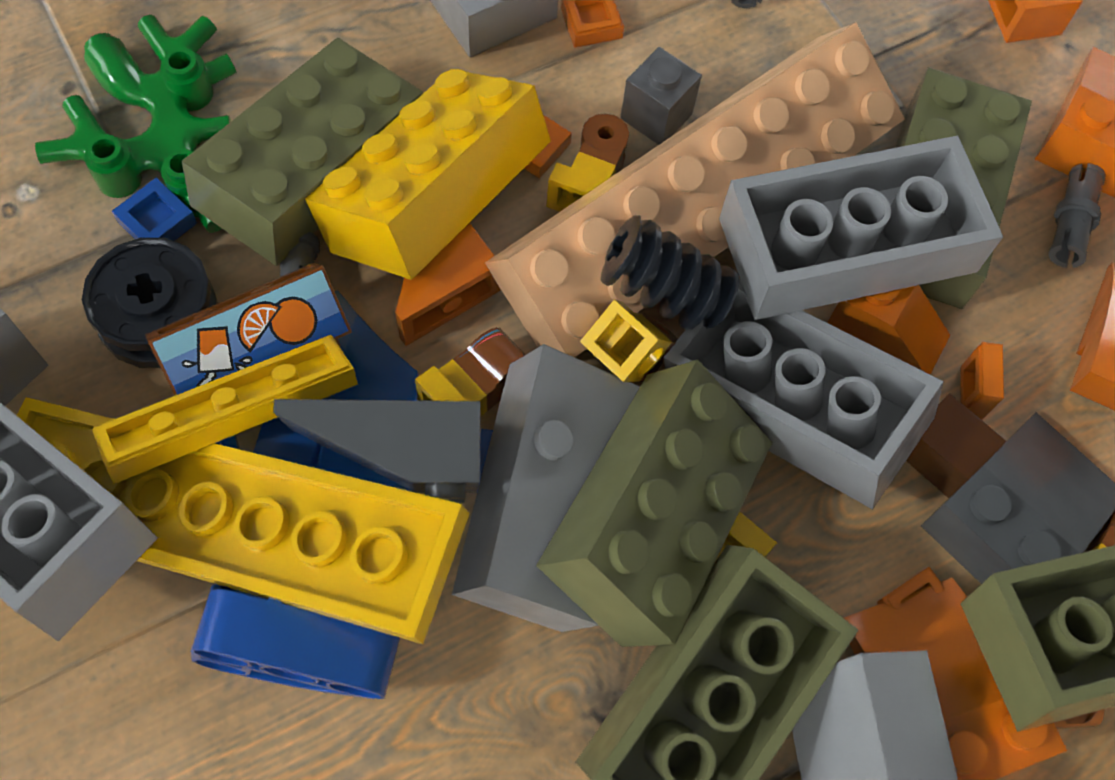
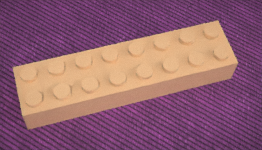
M855 22L819 36L486 261L485 264L536 347L538 348L545 344L575 358L587 349L580 342L581 339L614 299L622 301L635 313L645 308L640 303L643 286L635 295L626 297L620 291L621 282L624 277L623 274L613 285L609 286L603 284L600 279L607 250L619 229L628 219L634 215H640L641 221L652 220L661 227V232L671 231L681 239V243H691L698 248L701 255L709 254L715 257L729 247L719 217L731 180L855 156L905 120L860 28Z

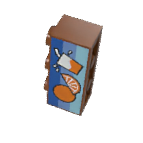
M311 263L145 334L175 396L328 335H332L340 347L338 339L352 333L324 267Z

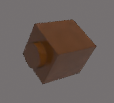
M949 393L938 404L934 420L906 461L949 498L1004 445L1006 440Z

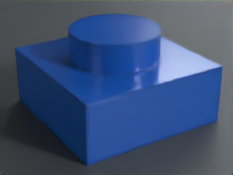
M157 177L112 210L117 222L134 239L141 237L167 238L175 241L197 224L193 212Z

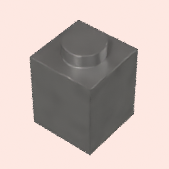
M658 47L626 79L620 119L656 144H661L670 138L693 114L702 75L661 47Z

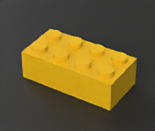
M450 69L439 75L435 83L414 102L404 106L391 123L378 134L368 138L355 155L340 168L330 172L324 178L323 183L305 198L330 252L412 280L551 142L535 85L511 81L503 77H490L470 73L462 69Z

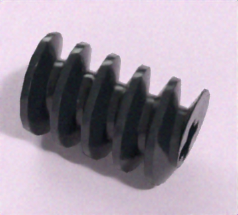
M634 215L619 229L607 250L600 278L603 284L609 286L613 285L623 274L624 277L621 282L620 291L626 297L635 295L643 286L640 296L642 306L652 308L660 302L659 313L665 319H672L679 314L678 323L685 330H692L702 320L703 326L706 329L714 328L720 324L731 310L740 284L739 274L733 268L720 266V262L709 254L701 255L698 248L691 243H681V239L671 231L661 232V227L654 221H641L640 215Z

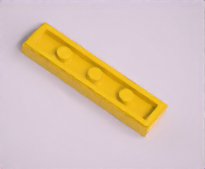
M328 335L96 426L91 430L106 470L113 484H116L277 418L274 414V399L321 400L358 385L353 366L333 336Z

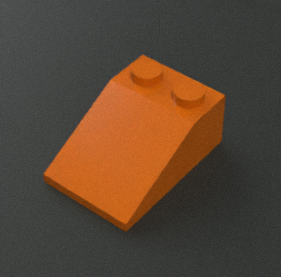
M1093 46L1035 160L1068 176L1073 167L1082 164L1083 171L1080 181H1083L1085 178L1088 164L1097 165L1106 174V180L1101 192L1115 198V56Z
M953 577L941 581L946 591L937 594L930 586L922 588L901 600L900 602L904 607L895 610L891 605L887 606L885 603H881L843 617L859 630L850 643L854 655L903 651L928 652L958 780H996L1067 751L1054 722L1020 732L1017 731L960 604L967 596Z

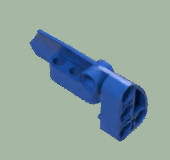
M339 290L334 291L352 333L338 339L341 345L340 348L355 370L358 385L321 400L417 401L415 378L418 377V371L395 353L366 324ZM278 417L263 423L253 453L411 491L292 431ZM212 584L191 648V660L210 669L270 683L352 697L385 699L400 637L286 605L282 601L270 597L266 599Z

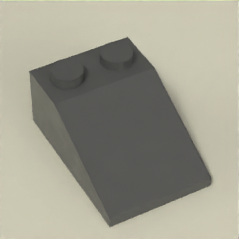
M274 399V414L292 431L413 492H425L427 496L459 504L465 503V493H477L480 483V401Z
M1035 412L921 527L982 584L993 573L1083 553L1115 511V482Z

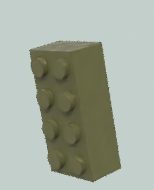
M337 37L182 160L190 206L277 266L285 259L290 250L299 243V238L308 232L314 233L318 229L305 198L323 183L324 178L330 172L340 168L355 155L368 138L378 134L391 123L404 106L418 99L423 94V91Z
M928 67L908 106L896 148L958 135L1000 228L1032 100ZM993 252L977 273L921 284L920 287L927 298L963 309L987 278Z
M698 359L648 374L536 566L621 647L675 644L766 458L772 441Z
M727 545L714 563L676 643L657 645L575 762L590 780H759L859 630L754 548Z
M1115 545L993 573L960 603L1018 732L1115 706Z

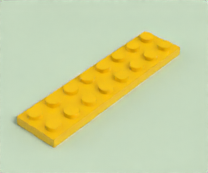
M25 397L16 416L122 502L158 537L136 561L268 599L270 597L282 601L286 605L417 643H424L470 514L462 504L215 443L113 484L91 430L96 426L114 420L113 418Z

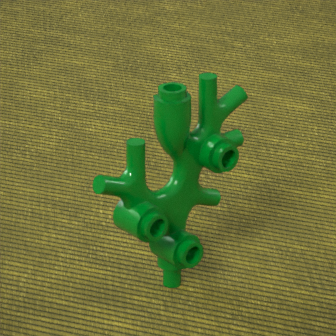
M143 16L138 21L137 26L161 61L160 70L153 74H146L141 71L119 38L108 33L93 35L85 43L84 60L94 77L115 99L128 105L146 109L152 117L151 125L141 135L129 139H120L106 134L83 98L79 95H72L63 101L62 107L75 127L74 133L67 138L36 142L35 151L40 164L67 160L85 161L101 192L112 198H123L134 193L141 184V173L143 171H159L166 187L193 212L195 217L200 219L207 232L214 233L221 230V227L190 206L182 160L194 152L201 142L209 140L231 122L229 115L197 118L188 112L206 107L213 98L214 91L212 85L237 73L232 60L227 54L207 63H204L201 56L197 54L198 50L217 32L216 26L207 17L200 16L182 35L170 37L156 16Z

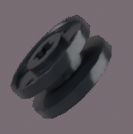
M143 237L119 244L100 257L85 278L81 299L87 320L98 332L102 343L118 360L138 368H161L145 334L218 304L213 286L208 279L202 261L187 246L167 238Z

